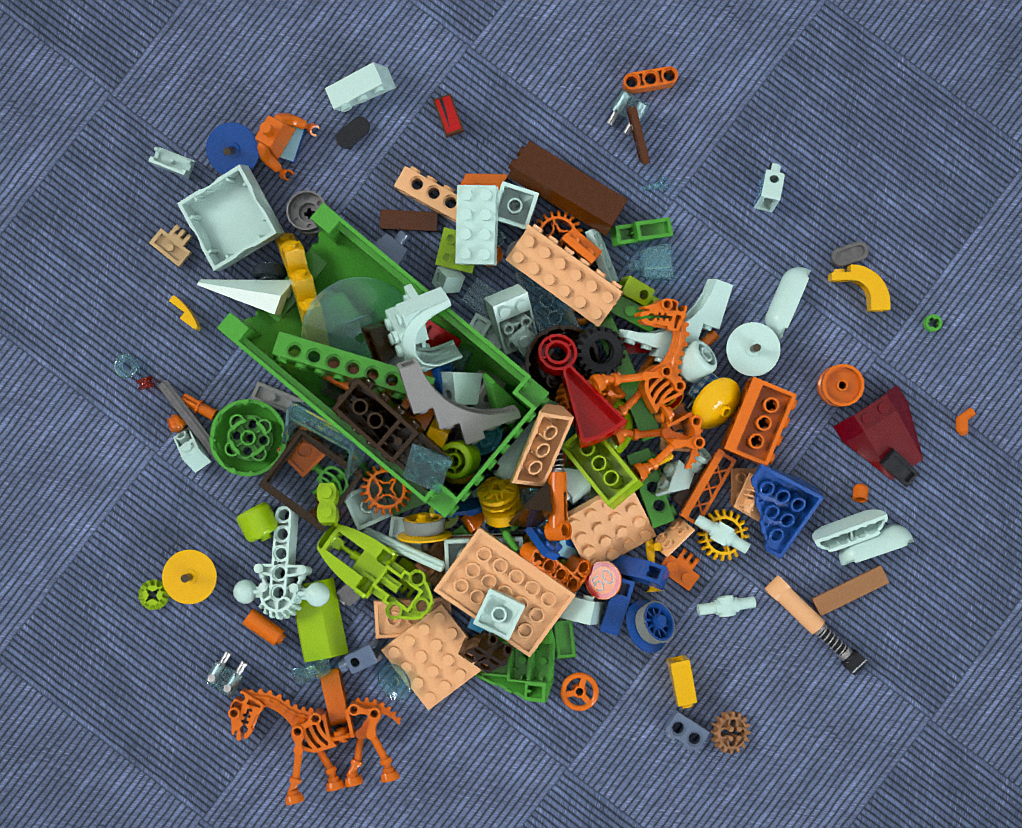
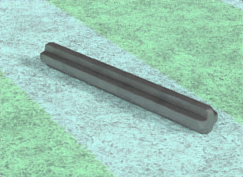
M164 380L161 382L158 388L211 457L217 461L210 448V435L169 381Z

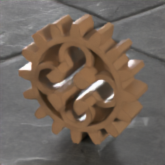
M728 710V713L721 712L722 717L716 716L717 722L711 723L714 726V729L710 730V733L714 734L711 741L716 742L714 746L724 753L733 754V751L740 752L739 747L745 748L744 742H749L747 735L751 734V731H748L747 728L750 724L745 722L747 718L741 716V713ZM724 729V730L729 731V732H728V734H725V733H723V732H721V731ZM735 730V731H738V732H740V733L737 735V734H734V733H732V732Z

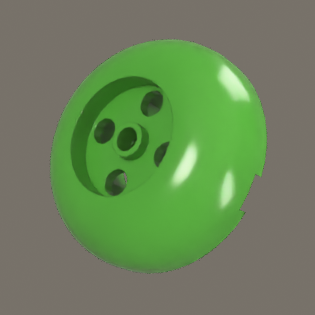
M253 399L238 400L225 406L213 420L209 437L210 448L217 462L227 471L240 476H257L269 471L286 449V425L280 414L270 405ZM252 420L257 425L254 429L249 427V422ZM236 431L240 432L241 434L240 439L238 440L234 439L233 434ZM252 434L254 438L250 442L248 441V435ZM262 436H265L268 439L267 443L264 445L260 443V438ZM246 447H249L252 450V453L249 456L245 455L244 449Z

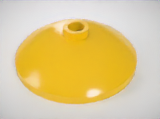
M724 377L710 382L701 390L692 406L693 415L702 418L700 428H716L731 418L740 401L739 385L733 379Z

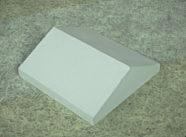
M372 482L370 484V494L374 499L379 493V487ZM359 488L354 490L345 501L358 531L393 516V514H389V509L385 510V515L381 514L382 509L380 508L377 513H374L376 508L374 505L371 509H368L367 507L371 502L363 503L367 495H360L361 492H366V489ZM385 497L378 502L381 505H389Z
M489 588L473 624L509 641L525 608V604L507 593Z

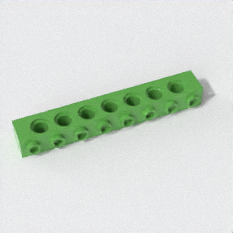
M279 331L272 351V358L275 359L276 363L281 365L292 364L301 371L312 370L318 376L326 377L328 375L341 383H345V381L351 382L354 378L367 377L369 373L374 372L378 375V378L374 381L380 391L384 390L398 400L407 399L397 366ZM293 349L300 351V354L295 357L289 353ZM317 355L320 359L317 362H311L309 357ZM331 361H337L339 366L331 368L328 364ZM356 367L359 371L356 374H350L348 369ZM425 375L429 383L433 386L435 378ZM389 378H394L397 380V384L390 386L386 381Z

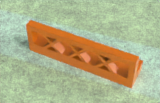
M716 448L711 460L706 465L678 515L694 524L696 520L690 518L689 515L693 508L699 507L700 515L705 516L737 460L727 455L725 451ZM722 457L731 461L727 469L719 470L718 464ZM718 473V485L710 487V478L713 474ZM708 490L710 496L708 502L700 504L699 497L703 491Z

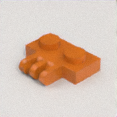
M683 548L677 558L670 554L663 559L660 565L668 568L671 579L690 591L700 575L693 571L700 559L696 557L693 562H690L694 554L690 552L686 558L683 557L687 552V549Z

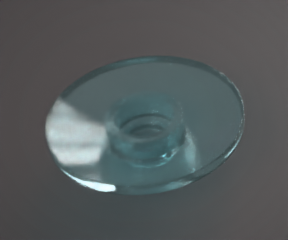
M386 664L379 670L378 683L387 697L400 701L409 695L411 690L410 679L400 666Z

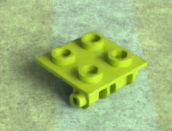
M444 227L435 265L473 273L475 265L455 264L456 230Z

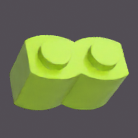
M319 483L317 487V498L319 501L317 507L318 521L322 525H337L339 521V510L337 507L339 501L338 488L334 483Z

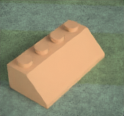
M546 403L539 411L511 477V483L541 487L546 484L574 419L563 406Z

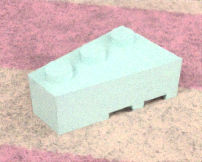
M373 62L326 87L325 90L333 109L346 112L357 104L395 89L396 86L388 67Z

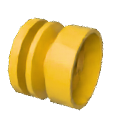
M494 476L482 482L478 487L477 495L485 522L492 527L505 528L511 526L509 522L523 507L518 485L511 483V479L503 480Z

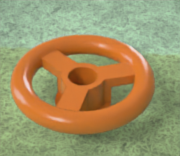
M577 672L565 678L561 685L560 695L563 703L568 708L575 711H585L596 703L599 696V688L593 677L586 673ZM581 678L580 682L573 684L570 691H566L568 684L572 680ZM586 681H588L593 688V696L591 699L586 695ZM578 688L583 689L581 694L576 693ZM567 697L582 698L586 704L575 705Z

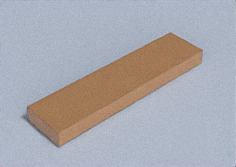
M878 565L811 598L818 614L823 616L890 582L882 566Z

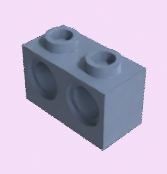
M676 708L663 727L667 732L665 734L673 741L676 739L683 742L682 746L690 752L692 750L698 752L710 734L707 728ZM676 722L682 723V728L679 731L672 729ZM698 733V739L690 741V734Z

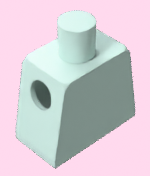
M441 372L444 396L465 406L477 405L482 373Z

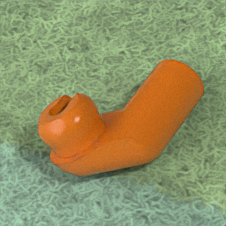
M971 407L956 418L955 428L961 436L968 434V420L976 415Z

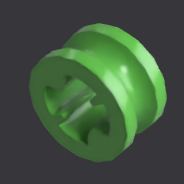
M936 314L929 315L923 320V327L928 332L937 331L942 326V319ZM929 319L936 320L937 324H934L936 327L929 326L928 323L931 322Z

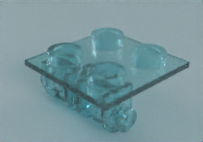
M413 443L402 478L440 494L448 468L451 467L453 460L449 456L439 455L437 451L433 452V449L429 450L421 444L416 445Z

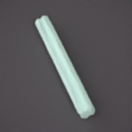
M366 527L362 531L383 545H389L397 553L436 571L442 572L446 566L444 561L374 529Z

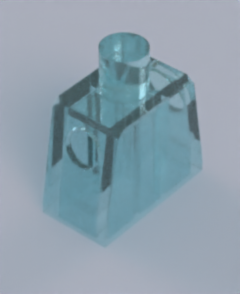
M665 243L640 250L639 259L629 260V271H640L641 279L672 281L674 275L671 244Z

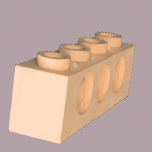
M405 166L394 185L395 190L456 223L457 194L453 193L454 190L447 185L440 186L437 184V180L431 176H422L420 174L421 171L413 166L410 168ZM414 182H422V188L418 190L414 189L412 187ZM433 190L440 193L436 199L429 197L430 192ZM454 200L456 201V206L448 208L446 202Z

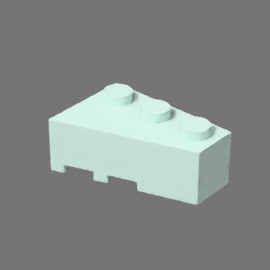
M576 595L559 618L587 625L600 624L605 601L596 600L595 597L583 595V597Z

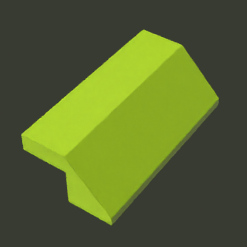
M333 577L301 584L304 588H307L312 583L321 582L328 587L330 592L329 600L323 606L315 607L309 604L307 600H302L300 603L302 609L296 610L297 615H295L304 662L332 658L348 653Z

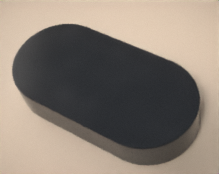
M359 116L349 122L336 135L338 145L343 149L353 147L369 133L370 124L368 120Z

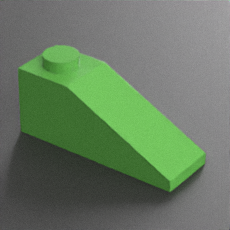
M487 373L483 374L490 409L515 405L521 417L527 412ZM520 418L516 419L514 423L507 425L512 428Z

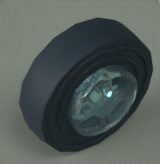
M265 262L253 266L252 276L258 280H284L287 277V271L283 265Z

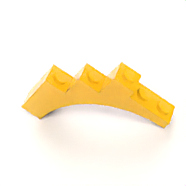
M285 233L275 239V244L282 257L294 292L305 337L307 340L330 346L322 306L317 299L304 247L300 241L296 240L293 233Z

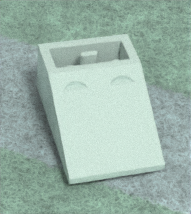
M519 284L484 298L488 316L505 355L518 350L509 337L522 326L528 330L533 338L537 335L528 292Z

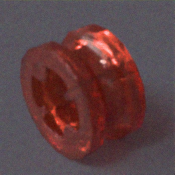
M153 376L137 380L136 383L139 384L138 390H145L156 386L152 382Z

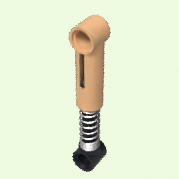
M777 575L764 588L811 634L818 635V638H821L822 642L826 643V646L829 645L830 649L834 650L833 653L836 652L838 654L837 657L841 660V664L854 676L868 663L855 649L851 650L849 646L846 647V644L839 640V636H835V633L827 628L825 620L796 594L780 576Z

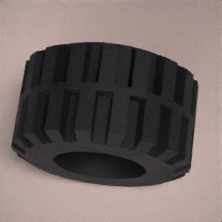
M593 326L592 328L585 329V332L578 335L579 339L574 342L577 348L576 361L578 362L577 365L585 372L592 375H610V372L617 371V367L622 365L623 362L621 360L622 358L625 359L623 350L626 349L622 344L624 342L623 339L613 329ZM602 339L608 344V356L602 362H594L589 354L590 346L594 341Z

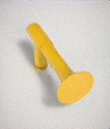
M650 538L645 542L646 556L649 561L655 563V551H660L662 544L659 542L654 544L653 538ZM649 586L646 592H657L665 590H660Z

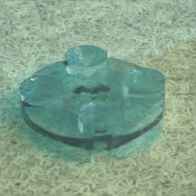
M328 658L322 659L317 663L316 661L306 662L305 667L296 668L291 673L295 683L302 684L310 682L309 679L316 677L318 679L331 672V665Z

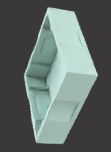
M239 164L218 177L211 185L199 189L177 203L188 225L195 232L201 249L213 271L227 269L285 234L251 169L247 165Z

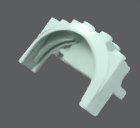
M412 284L403 286L405 295H403L404 301L385 310L387 319H384L385 326L390 331L388 338L392 345H396L395 350L399 358L403 357L405 361L416 358L423 372L461 359L462 354L457 349L453 340L435 347H430L429 343H426V340H429L425 323L434 315L452 306L442 287L418 295Z

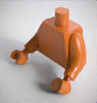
M278 113L274 117L267 116L265 121L261 123L260 130L255 136L261 161L274 172H279V177L282 180L290 181L285 175L286 173L294 175L293 171L283 169L277 160L286 148L296 128L302 130L305 128L309 134L317 136L312 133V128L317 127L320 129V127L314 123L307 124L306 120L291 113Z

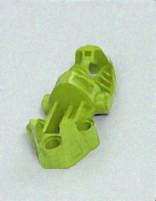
M337 524L331 525L324 532L317 544V550L324 561L343 582L355 590L354 592L363 599H368L372 593L387 605L385 613L388 618L394 620L423 619L425 615L432 611L434 600L428 585L429 577L426 572L419 569L411 572L407 571L395 561L399 556L397 551L389 545L385 546L378 540L356 529ZM342 535L364 550L361 554L345 545L346 542L341 538ZM335 548L338 551L342 549L356 563L353 567L349 566L332 554V549ZM393 573L419 592L409 607L382 588L385 585L395 594L401 589L403 584L391 576ZM418 573H421L423 576L420 584H416L414 581V577ZM421 601L427 603V608L423 612L418 608ZM395 605L400 608L397 616H393L391 613V609Z

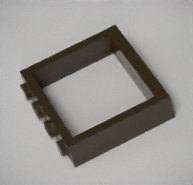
M300 429L258 486L323 532L328 525H322L316 517L270 484L303 439L355 476L354 480L339 498L338 510L360 483L364 474L361 473L363 470L353 463L352 466L346 462L347 458L339 452L337 454L333 453L330 450L332 447L323 440L320 443L314 439L316 437L315 434L309 430L303 431Z

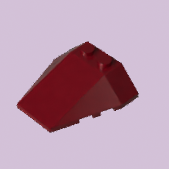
M897 385L880 395V398L854 415L846 417L833 426L844 444L852 448L859 456L867 460L890 480L895 477L879 462L892 448L911 466L923 460L908 401Z

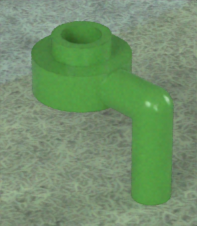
M519 526L499 528L509 547L515 552L519 550V546L511 535V532Z

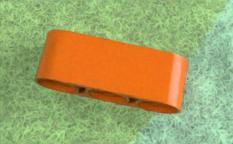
M671 66L631 72L624 77L622 89L627 94H636L671 88L676 83L678 72ZM671 74L673 76V80L667 81L664 78V75ZM652 77L655 83L648 84L645 78ZM633 80L636 86L629 87L626 82Z
M339 667L321 671L320 681L331 726L347 723L345 708L348 706L341 671Z

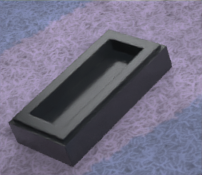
M893 448L879 462L906 488L920 474Z

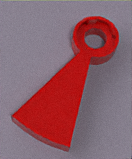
M552 334L544 338L539 345L537 352L538 365L545 373L562 377L571 415L574 417L573 422L580 448L595 445L626 426L627 420L574 368L577 359L575 343L565 335ZM555 347L561 348L566 353V358L561 361H555L550 358L548 351Z

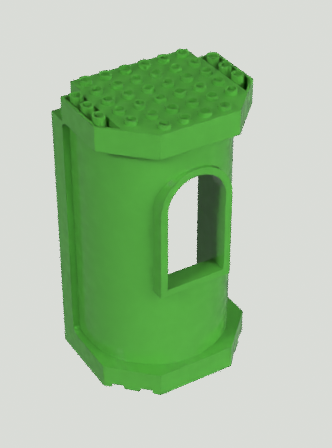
M322 203L310 217L320 230L318 234L319 242L314 243L305 254L308 269L313 277L317 299L320 303L324 302L325 300L320 291L331 287L335 296L344 293L361 318V321L329 335L330 347L371 358L372 356L361 328L387 319L385 310L404 301L403 295H405L403 286L412 284L418 295L429 292V290L325 203ZM292 292L290 299H286L281 316L258 309L255 317H248L243 320L230 312L217 327L224 335L444 518L448 515L450 517L454 515L460 507L457 505L460 500L464 502L473 492L471 487L473 485L478 486L486 477L483 473L487 469L491 470L497 464V456L500 453L504 455L511 446L509 442L512 438L516 440L524 431L523 425L525 423L529 425L536 417L537 413L535 411L537 408L541 410L549 401L547 397L549 395L548 391L449 307L429 319L430 321L462 340L457 348L462 354V358L452 362L461 369L459 372L477 373L479 369L498 375L506 383L503 389L527 412L517 421L516 425H514L483 465L479 466L476 475L466 487H451L444 482L440 474L428 489L424 490L396 463L385 460L381 455L382 453L372 448L362 435L355 433L351 425L336 415V412L332 409L336 404L335 400L321 393L323 378L314 374L312 370L301 371L296 369L295 365L288 363L287 365H281L272 358V351L279 331L306 339L294 292ZM293 349L289 354L295 357L300 354V351ZM317 355L309 357L311 362H317L320 359Z

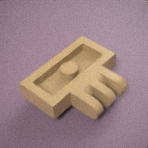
M177 224L169 234L160 228L149 243L174 264L181 267L192 254L185 246L193 236L188 234L183 239L187 231L182 229L177 234L181 228Z

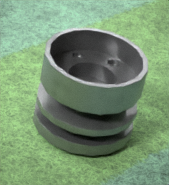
M303 190L290 198L286 214L290 223L298 231L307 236H318L320 230L308 216L311 215V212L314 213L322 203H325L329 208L330 206L318 193Z

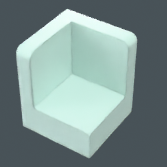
M441 266L436 268L431 283L436 288L442 287L445 293H458L461 290L465 276L459 270Z

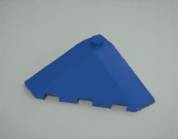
M761 463L751 478V484L755 489V504L760 514L761 533L764 534L765 538L764 548L767 552L782 558L824 499V496L816 486Z

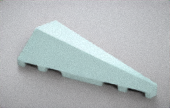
M201 279L197 284L278 316H281L286 299H290L293 292L290 280Z

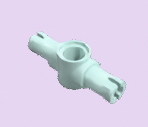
M699 514L694 523L707 531L712 540L724 547L726 545L728 547L732 546L746 554L751 545L737 536L733 528L721 521L719 523L713 522Z
M734 595L719 596L713 602L697 604V613L699 616L708 614L719 615V617L734 616L740 610L756 608V600L753 596L737 598Z

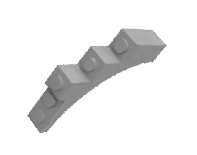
M416 358L396 364L413 414H424L432 408L440 430L451 429L455 424H458L462 439L466 445L477 444L481 439H484V430L491 431L496 429L498 425L504 423L511 424L516 419L521 418L520 412L515 405L481 409L468 407L452 401L429 383Z

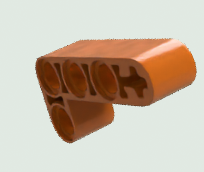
M530 542L524 543L520 548V556L549 577L559 581L574 593L581 587L592 568L590 561L576 554L571 555L563 565L557 560L554 561L542 556L537 547Z

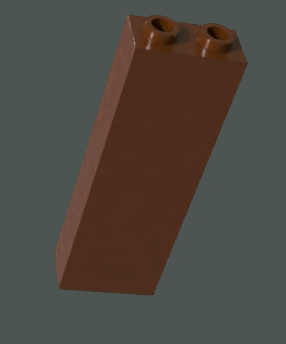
M529 141L526 147L522 146L517 153V160L513 159L508 167L510 169L508 178L528 190L538 192L539 196L607 236L628 199L533 142Z

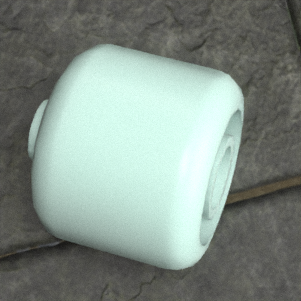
M695 340L683 348L682 351L685 352V355L680 356L679 360L682 361V364L678 365V368L682 371L679 374L683 379L690 383H696L716 370L717 360L715 354L706 343Z

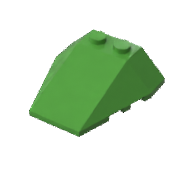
M552 628L531 657H528L514 647L505 666H501L488 674L481 670L475 676L494 686L497 685L509 693H514L526 701L546 703L554 681L556 641ZM498 636V639L503 641L505 644L508 643L507 641Z

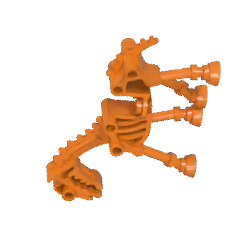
M669 298L656 300L650 305L641 306L638 309L643 310V312H637L634 315L635 318L645 315L666 317L664 319L650 318L649 320L648 318H643L637 321L643 326L663 328L665 331L672 332L669 350L659 364L651 365L644 371L636 374L619 375L618 373H613V375L593 374L590 376L593 387L599 393L609 383H612L613 386H619L620 383L639 381L635 394L624 405H619L617 411L625 417L628 414V410L642 397L649 412L655 414L654 419L656 422L661 423L659 429L639 431V429L635 428L632 430L623 428L611 436L617 446H620L627 437H630L632 441L658 436L666 440L668 446L654 459L648 460V464L636 463L632 465V470L642 482L648 477L651 470L655 471L658 469V465L675 449H690V455L684 469H692L691 464L697 462L695 457L700 456L698 449H702L705 446V440L700 434L703 432V429H700L702 418L693 415L692 412H683L675 416L672 408L664 405L682 395V391L686 388V383L682 380L681 376H678L682 372L678 365L682 364V361L679 359L680 356L685 355V352L682 350L683 347L688 346L685 340L690 335L686 331L689 323L684 321L687 316V305L678 307L679 302ZM680 422L684 435L674 432L669 427Z
M243 688L240 693L245 698L237 696L231 703L228 711V716L231 718V733L234 735L237 732L236 739L238 741L243 737L247 739L252 734L259 714L265 707L281 714L292 726L291 736L295 743L293 749L295 756L292 776L289 778L290 786L285 797L286 805L297 804L305 800L303 794L297 788L298 784H301L302 781L300 771L303 751L316 752L326 769L324 771L326 775H329L327 778L328 782L326 783V792L357 786L364 782L357 770L363 764L362 752L365 738L371 740L381 759L380 764L384 766L382 769L383 773H381V782H391L400 778L398 771L394 769V766H391V756L387 755L377 737V723L383 714L392 718L397 724H401V717L396 716V711H391V706L386 708L384 706L385 702L377 701V699L370 702L368 697L361 701L357 697L351 702L350 706L345 708L348 727L347 725L337 727L334 733H332L327 711H324L322 708L314 710L313 707H310L307 711L305 706L298 709V704L290 705V699L284 701L282 694L273 695L272 690L265 693L262 688L258 692H255L254 689ZM359 714L368 715L364 723L355 730L352 716ZM244 724H245V726L248 728V730L245 731V733H244V728H243V725H244ZM356 736L355 754L350 762L352 765L346 773L347 777L345 778L344 785L342 779H339V775H336V766L332 765L324 750L336 747L340 742L345 743L349 741L350 737L354 738Z

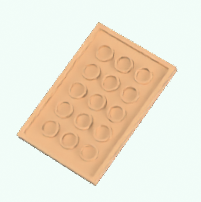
M480 526L434 588L436 593L474 619L489 588L507 593L525 604V608L507 642L528 657H531L576 596L569 588L522 558L519 553L513 551L509 546Z

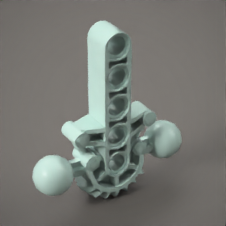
M286 506L279 507L275 513L279 526L274 531L271 564L258 563L254 566V571L259 573L262 583L256 586L251 580L245 579L239 581L233 589V595L238 602L248 604L255 598H260L261 603L258 607L264 609L263 613L269 614L270 618L276 617L279 620H282L283 617L288 619L290 615H297L296 610L302 609L300 606L302 600H307L312 606L320 607L330 597L328 587L321 582L312 583L307 588L301 585L305 581L306 576L311 575L312 568L305 565H295L299 515ZM289 512V518L285 520V514ZM285 531L288 532V536L286 539L283 538V534ZM286 550V557L283 559L282 552ZM284 569L285 575L281 578L280 573ZM267 576H270V583L267 582ZM294 578H298L297 584L294 583ZM283 589L284 593L283 596L280 598L279 591Z

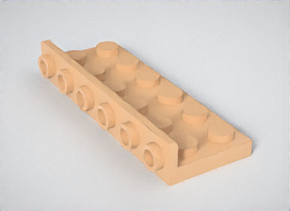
M527 224V229L505 260L593 324L600 327L624 294L620 290L622 286L614 280L612 282L606 280L605 277L607 275L599 269H596V271L592 270L589 267L591 264L582 257L578 260L573 256L575 252L567 246L563 249L557 245L560 241L551 235L546 237L542 234L544 230L536 224L533 226Z

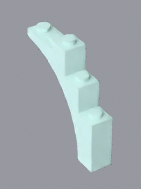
M707 279L703 292L695 305L686 313L687 316L684 319L686 323H689L686 331L690 335L685 340L688 344L699 340L702 329L711 331L712 328L720 329L733 287L732 284L718 279ZM663 328L650 332L620 329L618 333L619 337L624 339V343L635 345V343L641 344L640 348L650 351L649 356L655 357L654 361L659 363L667 354L672 340V332L665 331Z

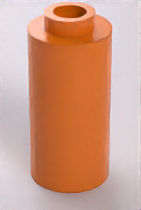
M254 608L242 623L273 646L276 643L280 645L286 637L283 634L285 632L283 628Z

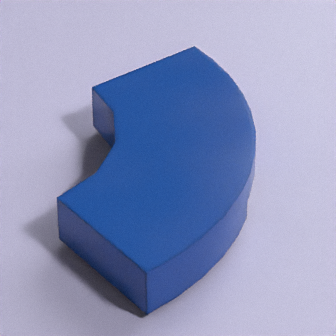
M473 497L464 502L460 500L457 504L460 507L452 518H456V515H467L468 517L482 513L479 498Z

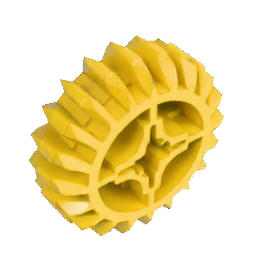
M722 509L721 515L718 510H714L715 517L711 513L707 514L708 518L713 522L719 523V521L722 522V519L731 521L736 526L734 532L740 538H749L748 534H743L744 531L748 530V527H741L745 520L738 522L739 514L733 517L734 512L730 510L728 515H726V509ZM703 530V533L697 532V536H703V539L697 540L699 544L704 543L701 546V550L708 548L706 555L710 556L713 553L712 559L716 560L719 555L720 561H724L726 555L730 561L732 560L731 554L735 557L739 556L736 548H730L727 545L723 546L724 551L714 549L709 543L714 540L710 538L711 536H708V532Z

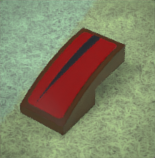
M451 93L433 99L446 138L464 132Z

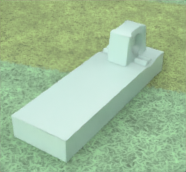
M595 229L586 231L587 239L602 251L601 255L596 259L599 270L607 275L605 279L609 282H612V280L619 282L601 233Z

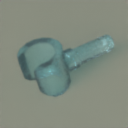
M662 177L657 183L643 186V191L654 188L667 189L670 185L664 186L662 181L667 180L668 177Z

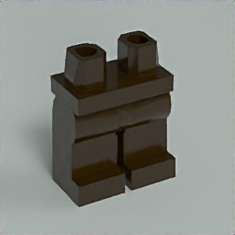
M483 630L481 634L478 633L474 638L466 637L458 654L471 663L475 662V666L488 674L506 665L514 647L509 643L505 644L494 633Z

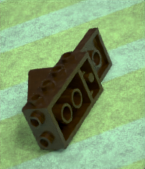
M370 377L354 378L348 385L349 389L345 394L342 393L336 399V404L332 409L341 420L346 421L352 426L351 428L355 433L362 435L372 448L382 453L381 455L385 460L396 463L424 490L428 489L453 458L424 433L425 430L421 428L422 424L414 418L415 414L401 405L393 403L391 401L392 397L384 390L380 391L376 387L377 384Z

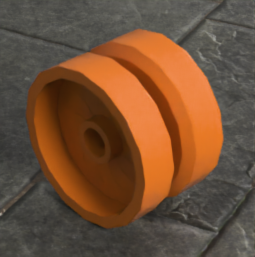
M838 364L825 369L817 381V392L820 399L833 407L849 406L857 402L865 388L861 372L848 364Z

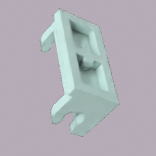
M161 147L154 148V151H156L155 155L149 158V162L152 165L189 179L196 161Z

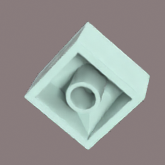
M502 181L498 200V222L526 230L527 224H531L539 193Z

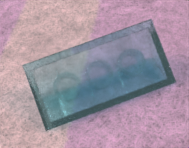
M520 270L514 273L519 285L528 292L533 317L540 332L555 325H571L580 328L570 306ZM562 332V333H559V334L564 335V334H567V333H569V332Z

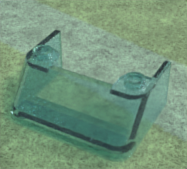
M293 402L287 408L282 443L286 445L302 426L350 452L345 478L349 479L365 460L366 453L307 403Z

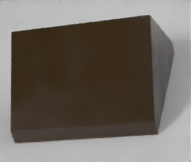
M546 483L518 511L509 524L511 526L537 528L552 512L550 485Z

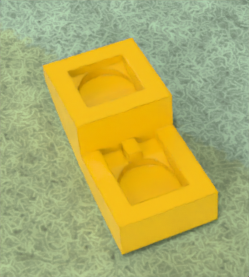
M173 295L169 302L184 312L180 319L195 330L200 331L201 326L195 314L181 299Z

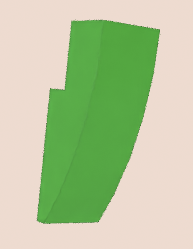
M670 217L614 226L610 229L612 246L620 247L672 237L673 231Z

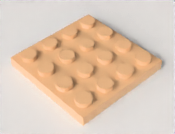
M635 492L614 510L597 495L568 511V521L572 526L571 540L580 557L590 561L591 565L599 561L611 562L620 555H624L645 543L650 538L657 536Z
M443 603L439 604L429 614L425 615L423 619L418 620L381 649L428 710L481 671L480 668L474 665L475 662L471 663L458 654L464 639L468 635Z

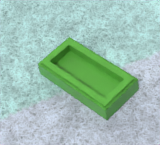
M558 619L553 625L557 659L576 657L572 621Z

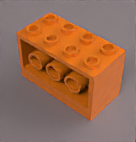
M756 377L748 378L741 393L739 405L731 417L719 449L758 466L761 463L767 466L772 464L775 458V453H773L775 447L780 445L783 438L781 435L783 428L786 429L790 422L789 413L797 405L798 400L795 399L797 394ZM767 402L770 403V406H771L770 409H767V406H766V403H767ZM759 420H762L763 427L759 426ZM752 438H755V441H756V444H755V445H752V442H751V439H752Z

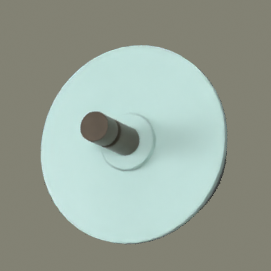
M757 322L745 323L737 327L729 336L726 345L727 358L732 367L741 374L747 376L763 375L769 372L779 359V339L774 331L764 324Z

